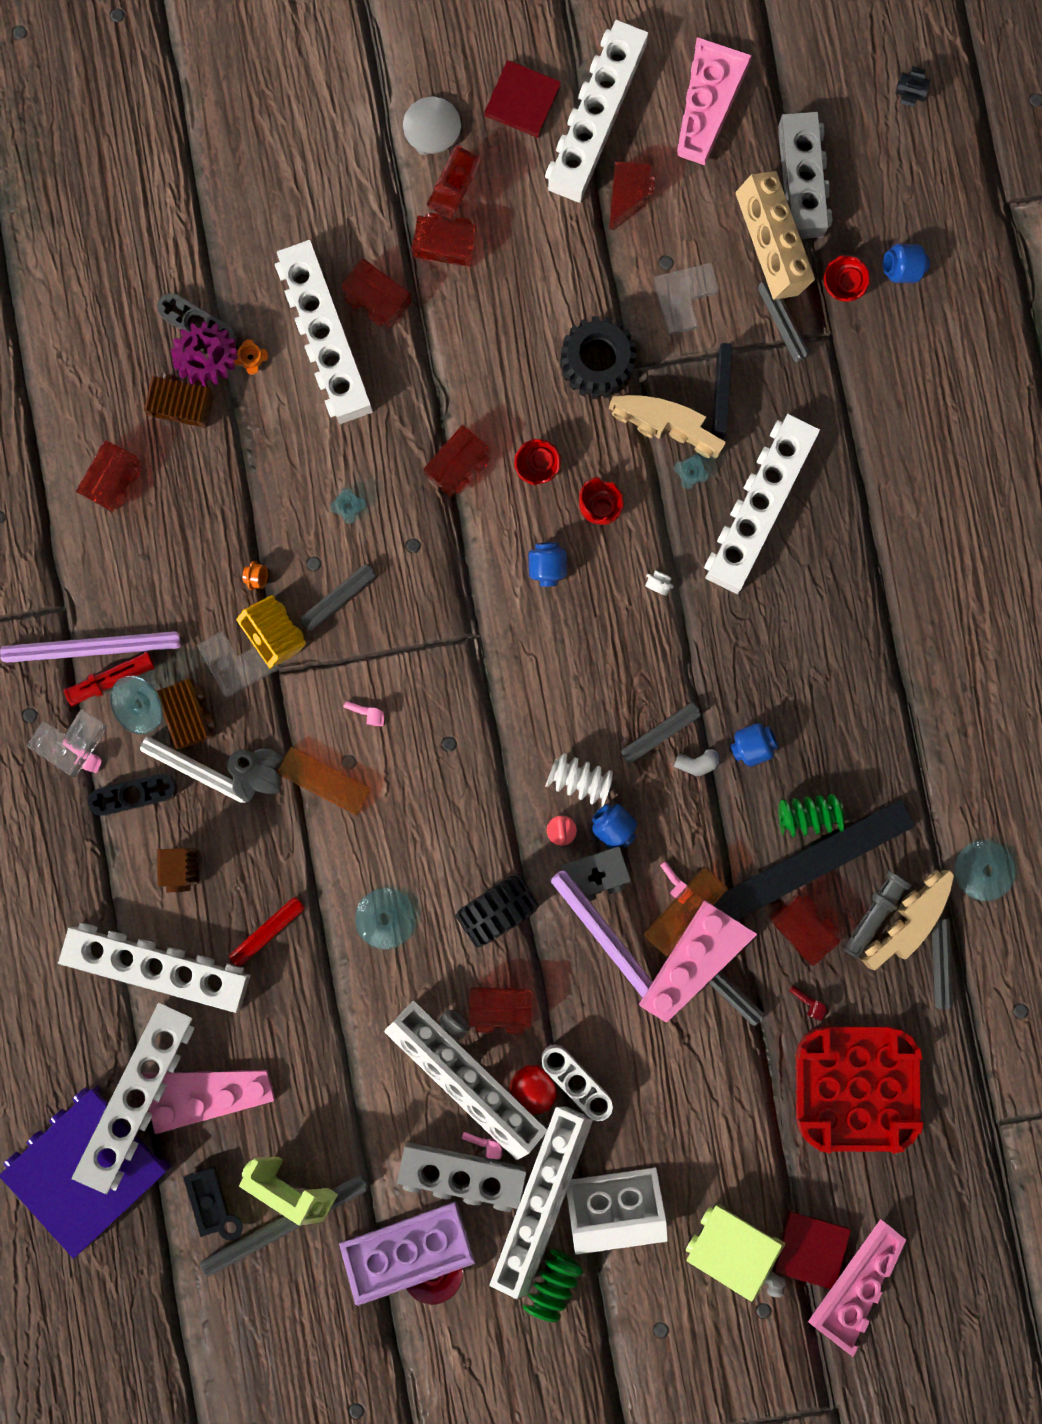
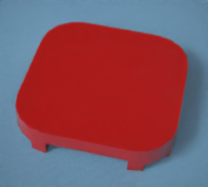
M823 1026L814 1028L806 1033L799 1042L796 1052V1120L798 1130L805 1141L819 1151L831 1153V1151L891 1152L893 1154L905 1152L904 1149L913 1144L918 1135L922 1134L924 1123L921 1121L920 1060L923 1059L921 1049L913 1038L898 1028L888 1026Z

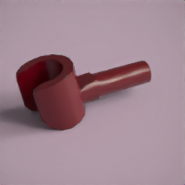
M793 985L789 992L805 1004L810 1005L807 1015L822 1021L827 1011L825 1005L808 997Z

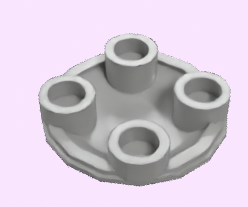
M433 96L421 98L411 104L406 111L403 120L404 135L419 154L429 155L444 152L459 141L461 129L460 116L455 107L445 99Z

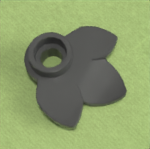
M266 748L259 749L253 753L248 750H238L232 753L228 760V770L234 777L232 788L236 796L248 803L253 798L255 791L266 794L279 793L281 789L280 778L275 769L279 768L285 759L278 752ZM239 760H246L249 766L241 768L237 762Z

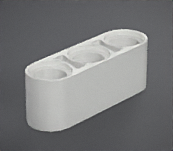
M556 1044L548 1046L542 1053V1065L545 1071L588 1117L595 1121L607 1119L613 1109L608 1093L564 1047ZM554 1052H558L564 1057V1063L557 1068L551 1067L547 1063V1057ZM574 1075H581L586 1080L585 1085L580 1090H574L568 1085L569 1079ZM598 1097L605 1099L607 1105L603 1111L594 1112L590 1109V1103L593 1099Z

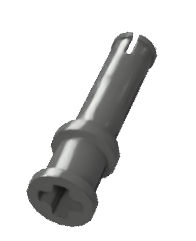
M890 871L887 872L886 876L888 878L878 893H873V898L871 899L873 903L842 948V950L857 960L860 959L865 948L889 912L893 913V911H896L898 908L896 904L906 889L910 890L912 886Z

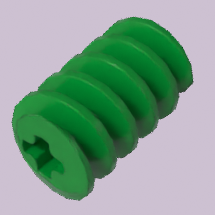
M829 794L826 801L823 796L818 795L814 803L809 796L805 797L802 805L798 798H793L790 806L785 799L779 802L778 818L782 836H784L785 829H788L791 836L795 837L797 828H800L803 835L807 836L810 826L813 827L817 835L820 833L821 825H824L827 832L831 833L833 824H837L840 832L844 831L843 805L841 800H837L834 794Z
M551 1249L550 1252L556 1259H545L544 1262L550 1268V1271L540 1270L539 1275L545 1282H534L533 1285L539 1291V1294L529 1293L528 1297L534 1304H523L522 1307L530 1315L540 1320L555 1323L561 1319L559 1311H564L567 1306L565 1300L570 1299L572 1296V1291L569 1288H575L578 1284L575 1277H581L584 1271L572 1257L559 1250Z

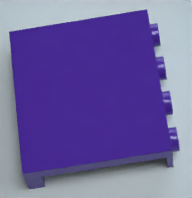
M98 1085L90 1090L87 1087L82 1089L72 1099L75 1104L67 1112L62 1108L49 1120L52 1126L46 1132L37 1131L26 1142L29 1147L22 1154L16 1151L3 1163L6 1169L0 1174L3 1182L73 1259L172 1167L165 1158L159 1160L136 1135L134 1141L139 1144L131 1161L124 1159L119 1169L124 1175L116 1191L110 1189L106 1195L71 1179L108 1105L98 1093L101 1089ZM120 1119L113 1124L112 1131L116 1137L123 1138L130 1133L131 1128ZM104 1149L98 1155V1162L102 1167H111L116 1161V1153L112 1149Z

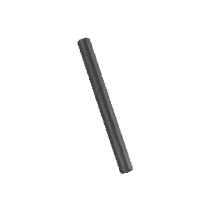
M358 1175L332 1189L338 1195L330 1211L367 1191L368 1184L362 1175ZM282 1216L203 1259L200 1263L201 1269L205 1276L209 1277L301 1226Z

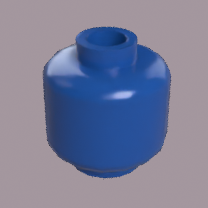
M899 243L893 245L885 253L882 262L883 272L893 283L919 282L930 266L929 257L926 255L924 248L919 244Z
M558 542L536 543L535 548L528 553L529 577L540 581V586L543 587L557 586L558 580L565 578L568 574L567 551L559 547Z
M759 722L736 731L734 735L735 743L731 744L736 760H743L749 767L771 760L775 755V749H778L776 738L770 726L765 727Z
M605 804L594 814L592 818L594 823L592 826L593 833L608 848L613 849L620 846L626 848L635 840L636 834L634 832L637 828V822L620 804Z

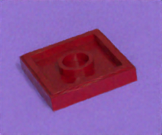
M507 60L484 111V116L539 138L561 87V81Z
M790 1210L781 1240L785 1245L775 1262L774 1272L831 1289L838 1279L851 1229Z

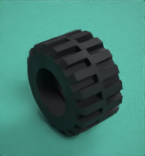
M592 316L591 322H587L585 318L580 321L578 327L574 325L570 329L569 335H566L563 340L560 366L563 369L565 381H569V387L573 391L576 388L579 389V395L584 397L586 393L592 394L591 399H598V395L608 398L611 392L617 394L621 391L623 385H627L636 361V345L634 340H630L631 333L629 330H622L623 324L618 321L615 325L611 324V318L605 317L604 321H599V316ZM602 345L612 351L616 361L611 368L605 371H594L583 364L580 355L589 346Z
M513 874L459 909L455 917L475 947H483L535 913L540 904L521 875Z

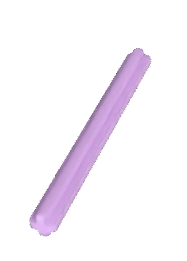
M164 632L7 645L1 647L0 656L3 662L8 663L177 649L181 647V637L178 632Z
M564 870L556 873L551 879V883L643 998L653 981L568 873Z

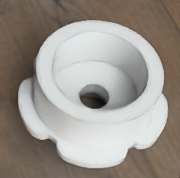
M655 570L654 575H646L648 580L645 586L655 592L667 596L670 588L674 587L670 583L672 578L662 572Z

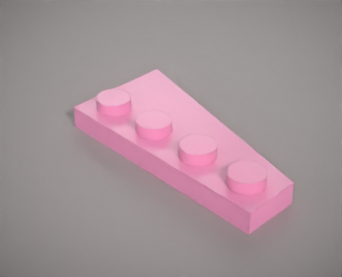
M697 37L690 85L686 97L685 114L683 115L677 150L678 156L706 165L750 66L751 55Z
M704 900L639 1005L667 1023L757 934Z
M268 1070L168 1072L162 1083L167 1085L159 1102L153 1100L149 1112L153 1114L151 1120L154 1132L158 1134L273 1102L276 1098ZM153 1072L141 1073L147 1079H152L158 1075V1073Z
M881 1219L808 1321L852 1357H854L858 1348L855 1342L859 1333H865L870 1322L867 1316L873 1302L878 1304L883 1293L881 1291L882 1282L885 1277H890L906 1242L905 1238Z

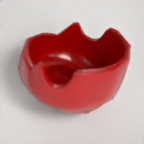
M839 256L828 264L824 272V287L828 294L838 301H856L866 293L870 285V271L864 262L857 257Z
M532 439L521 445L515 454L514 468L519 478L531 485L543 484L551 481L558 474L561 468V454L556 445L546 439Z
M594 477L585 482L579 492V510L582 516L593 524L609 525L615 522L624 508L623 494L616 487L615 483L602 481L600 477Z
M526 1065L517 1070L510 1081V1094L531 1115H541L549 1111L554 1105L557 1097L555 1082L543 1067L539 1065Z

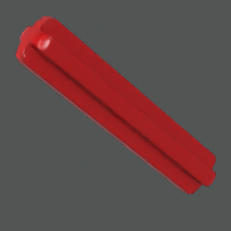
M296 897L290 899L229 954L231 962L237 967L246 963L305 909L303 903Z

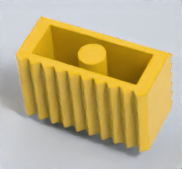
M273 595L245 608L236 619L269 669L297 655L306 645L301 630L292 625L284 605L275 600Z

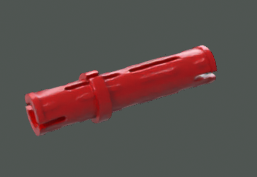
M146 651L144 654L98 675L90 674L87 680L65 688L63 691L67 701L73 707L93 696L101 697L104 695V691L150 670H154L155 665Z

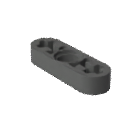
M173 293L165 294L159 299L157 304L159 314L164 321L177 329H184L190 332V320L193 317L201 316L205 319L208 328H212V324L216 323L219 325L220 332L227 329L230 338H234L236 345L237 338L233 329L204 310ZM176 303L178 310L184 313L183 319L173 311L168 315L165 307L167 305L173 306Z

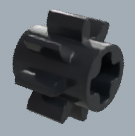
M912 66L909 73L901 72L895 91L896 95L901 96L900 104L914 107L917 100L924 102L931 79L924 78L925 69Z

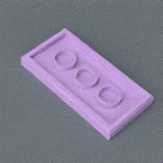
M456 1202L339 1243L355 1305L357 1306L475 1264Z

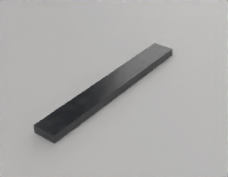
M898 800L844 828L843 832L839 831L706 902L737 921L914 828L915 825L902 800ZM702 903L686 911L691 921Z

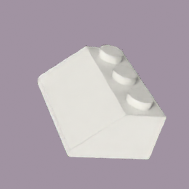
M656 1168L572 1179L567 1189V1199L575 1255L667 1242L666 1218Z

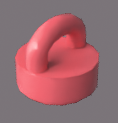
M557 816L550 820L546 832L552 843L564 846L574 840L577 828L571 818Z

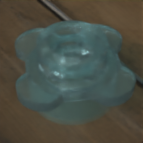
M692 455L689 459H686L684 462L679 461L674 466V472L679 474L682 480L681 486L684 489H691L693 484L698 482L704 483L709 477L708 472L704 470L701 462L702 459L698 455ZM692 469L694 474L691 475L688 471Z
M344 488L336 500L331 502L330 510L332 513H338L342 516L345 523L351 524L355 521V516L359 511L365 509L366 503L364 499H358L351 489ZM347 503L351 505L349 509L345 508Z

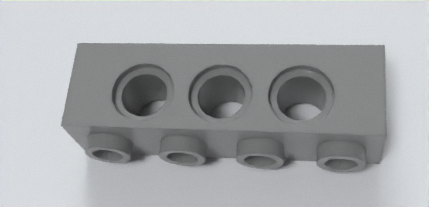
M818 112L782 114L778 131L784 194L800 238H823L828 227L832 225V211L826 207V198H829V181L824 180L823 170H826L827 155L826 151H821V141L824 140V124L819 123ZM805 144L810 150L801 151L797 145ZM799 173H809L812 176V180H804ZM802 201L812 202L815 208H805Z
M406 1142L397 1184L403 1185V1189L409 1192L420 1193L421 1189L433 1191V1196L438 1198L451 1199V1195L462 1197L463 1202L467 1204L481 1205L482 1202L494 1204V1209L511 1212L512 1208L518 1209L526 1176V1166ZM427 1165H434L439 1169L440 1175L437 1178L429 1179L423 1174V1168ZM458 1171H464L469 1175L470 1181L465 1185H458L454 1182L453 1175ZM490 1177L496 1178L500 1182V1187L496 1191H488L483 1186L484 1180Z

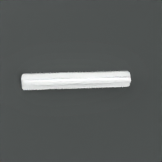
M146 737L141 744L140 750L147 755L240 803H246L234 793L232 779L151 737Z

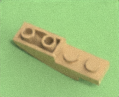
M635 395L613 396L610 401L609 409L613 411L612 415L624 423H627V421L632 422L638 426V431L647 437L653 438L655 436L660 439L665 429L670 431L669 435L673 439L681 443L687 441L695 446V451L706 458L712 456L716 459L726 443L701 428L706 416L680 404L660 398Z
M934 871L924 880L926 885L919 892L913 890L902 899L903 906L898 911L905 920L902 922L900 919L893 923L887 929L889 935L881 942L875 940L864 950L866 955L861 960L869 969L875 971L894 953L899 958L907 959L922 944L937 923L946 905L954 877L950 871Z

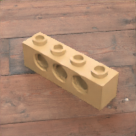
M777 171L751 174L735 193L772 298L776 300L798 296L815 280Z

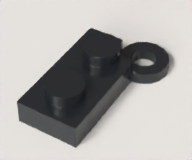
M212 1166L186 1174L183 1178L200 1237L219 1232L220 1236L225 1240L237 1239L243 1231V1222L237 1215L228 1213L216 1167ZM233 1222L236 1225V1231L233 1233L227 1232L225 1229L226 1223Z

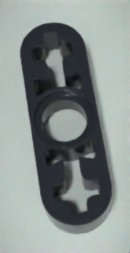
M157 774L97 789L89 796L88 806L96 815L109 816L169 801L176 795L178 787L173 777L166 774ZM162 779L164 783L170 785V789L165 790V796L161 792L149 793L152 799L148 800V791L144 783L148 782V788H154L160 785L159 780ZM132 786H136L141 791V798L135 804H130L125 798L126 790ZM118 790L119 802L108 803L106 805L107 810L105 811L103 807H97L96 801L101 800V794L105 798L117 797L114 791Z

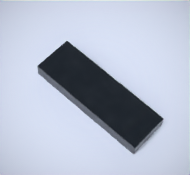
M721 343L716 357L712 434L720 439H723L727 432L731 343Z

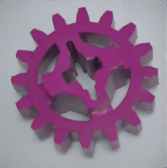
M203 321L201 328H197L192 323L190 332L181 329L182 339L174 338L175 348H171L170 351L175 370L178 369L180 377L183 379L188 376L190 384H194L197 379L201 380L202 386H206L207 380H212L215 385L218 384L217 377L220 375L227 379V369L234 370V360L238 359L235 340L230 338L228 330L225 329L220 332L219 325L216 323L212 328H208L206 321Z

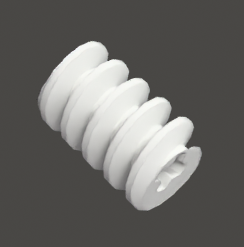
M563 753L558 760L555 759L545 787H549L553 781H556V791L560 792L567 785V795L571 796L577 789L579 790L580 800H583L587 794H590V804H594L601 798V807H603L613 781V771L608 770L604 776H601V767L597 766L590 772V762H585L581 768H578V758L574 757L568 764L567 754Z

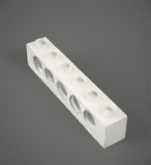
M615 20L611 30L606 29L601 41V47H604L601 56L595 55L590 67V73L593 75L590 82L585 81L578 97V99L582 100L578 109H572L567 125L571 126L567 136L562 134L557 145L556 152H559V156L556 162H550L546 171L545 178L549 179L548 191L581 203L646 48L648 32ZM613 55H620L624 60L614 61L611 57ZM603 81H609L613 84V86L610 88H604L600 85V83ZM592 107H597L602 112L600 114H592L588 110ZM585 133L588 134L591 137V139L588 141H582L578 139L577 136L579 134ZM576 160L580 165L576 168H571L566 162Z
M307 240L277 251L280 262L275 263V267L280 280L286 279L290 289L285 290V294L290 308L297 307L299 317L294 319L300 335L306 334L310 344L305 345V349L310 363L316 361L320 370L314 374L320 390L326 388L330 399L325 400V404L330 417L336 416L339 424L373 413L311 241ZM301 274L309 275L307 282L303 284L295 282L297 276ZM311 301L320 303L319 307L314 311L305 310V306ZM326 328L330 331L327 337L323 339L315 337L317 330ZM334 355L340 358L335 366L324 364L329 356ZM340 383L350 385L349 390L344 394H338L334 391L335 387Z
M787 414L783 422L777 420L770 434V437L774 438L770 449L764 446L756 462L761 464L757 475L750 474L743 488L748 493L744 501L737 500L730 514L735 519L730 528L724 526L717 540L722 545L717 554L711 552L704 566V569L709 570L705 579L738 594L820 429ZM786 444L790 446L793 455L783 456L779 452V445ZM770 470L777 472L780 482H769L765 473ZM762 497L767 503V508L763 510L755 508L752 498ZM741 523L750 524L753 527L754 534L752 536H744L739 530V525ZM729 549L738 551L741 556L740 562L732 563L728 561L726 551Z
M79 923V927L68 928L58 964L237 1013L241 1010L251 976L250 974L243 973L244 967H237L226 963V967L214 965V959L197 955L196 959L185 957V951L168 947L167 951L155 948L156 943L138 939V942L134 943L126 940L127 935L114 931H109L108 935L98 933V927L90 924ZM94 942H99L103 946L104 952L101 958L94 957L91 952ZM123 950H128L133 955V962L129 967L123 965L120 960ZM153 958H157L162 962L163 969L159 975L152 973L149 964ZM182 966H186L192 971V979L189 983H185L179 978V970ZM211 974L221 978L222 986L219 991L212 990L208 985V978Z
M412 1001L384 1030L407 1055L516 1160L529 1154L546 1134L547 1129L416 1002Z
M161 1003L157 1004L71 1179L106 1195L110 1189L116 1191L124 1175L119 1169L124 1159L131 1161L139 1144L134 1141L139 1129L142 1131L146 1130L153 1115L148 1110L153 1100L160 1101L167 1086L162 1081L167 1071L174 1072L181 1058L176 1052L181 1042L187 1045L195 1027L190 1026L191 1017ZM167 1033L172 1036L173 1045L169 1049L161 1050L155 1045V1039L159 1034ZM149 1061L155 1062L160 1069L158 1075L152 1079H147L141 1074L143 1064ZM134 1090H139L145 1095V1102L139 1108H132L127 1104V1096ZM120 1119H125L131 1124L130 1133L123 1138L116 1137L112 1131L113 1124ZM104 1149H112L116 1153L115 1163L108 1168L102 1167L98 1162V1155Z
M567 1106L555 1108L489 1285L515 1299L528 1295L593 1122L587 1115Z

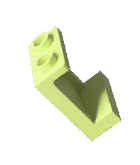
M279 1157L254 1158L247 1163L243 1169V1179L239 1187L299 1226L324 1222L338 1195L329 1188L304 1190L303 1194L276 1177L283 1162Z
M721 1204L716 1205L714 1209L709 1207L701 1220V1224L705 1226L700 1236L695 1234L687 1246L686 1251L690 1254L686 1261L752 1302L757 1298L785 1243L776 1237L768 1236L727 1211Z

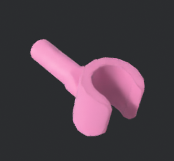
M349 701L345 702L344 708L367 715V725H384L385 714L382 710L362 707Z
M67 739L64 745L79 757L84 758L80 768L97 773L102 762L101 758L86 752Z
M666 861L660 866L675 885L670 894L677 901L683 903L690 896L689 887L676 876Z
M466 1132L463 1133V1140L486 1147L487 1158L500 1159L503 1156V1147L495 1139H482Z

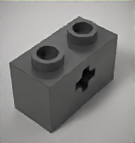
M620 847L608 849L560 865L562 871L564 870L568 873L589 901L597 899L595 893L604 890L608 891V895L626 889L625 883L631 882ZM596 868L599 872H604L605 876L600 878L601 883L599 885H596L594 881H588L587 876L592 874L591 869Z

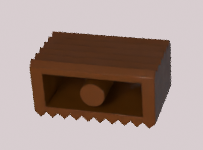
M162 373L161 377L152 376L144 411L150 417L207 429L215 394L208 387V384L202 386L199 380L194 384L180 382L179 378L174 375Z
M186 679L155 691L176 749L181 750L214 737L212 730L216 729V724L211 712L206 713L202 702L206 701V697L200 683L195 684L193 680Z
M196 848L157 849L158 887L166 886L167 893L191 891V885L199 883L197 880L199 875L196 873L199 870L196 867L199 864L196 861L199 858L196 855L199 851Z

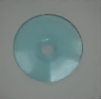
M137 676L123 677L114 684L110 695V702L118 722L125 729L135 734H147L156 729L161 721L162 705L157 692L151 684Z
M988 840L976 841L964 847L957 856L954 866L955 879L960 889L969 897L980 901L995 900L1006 894L1014 882V860L1002 845ZM986 865H990L993 870L992 874L988 877L983 873Z
M381 888L368 893L360 901L355 913V925L359 935L366 943L379 949H391L403 944L412 934L416 922L415 910L411 901L400 891L390 888ZM382 913H387L390 916V922L387 925L379 922V916Z

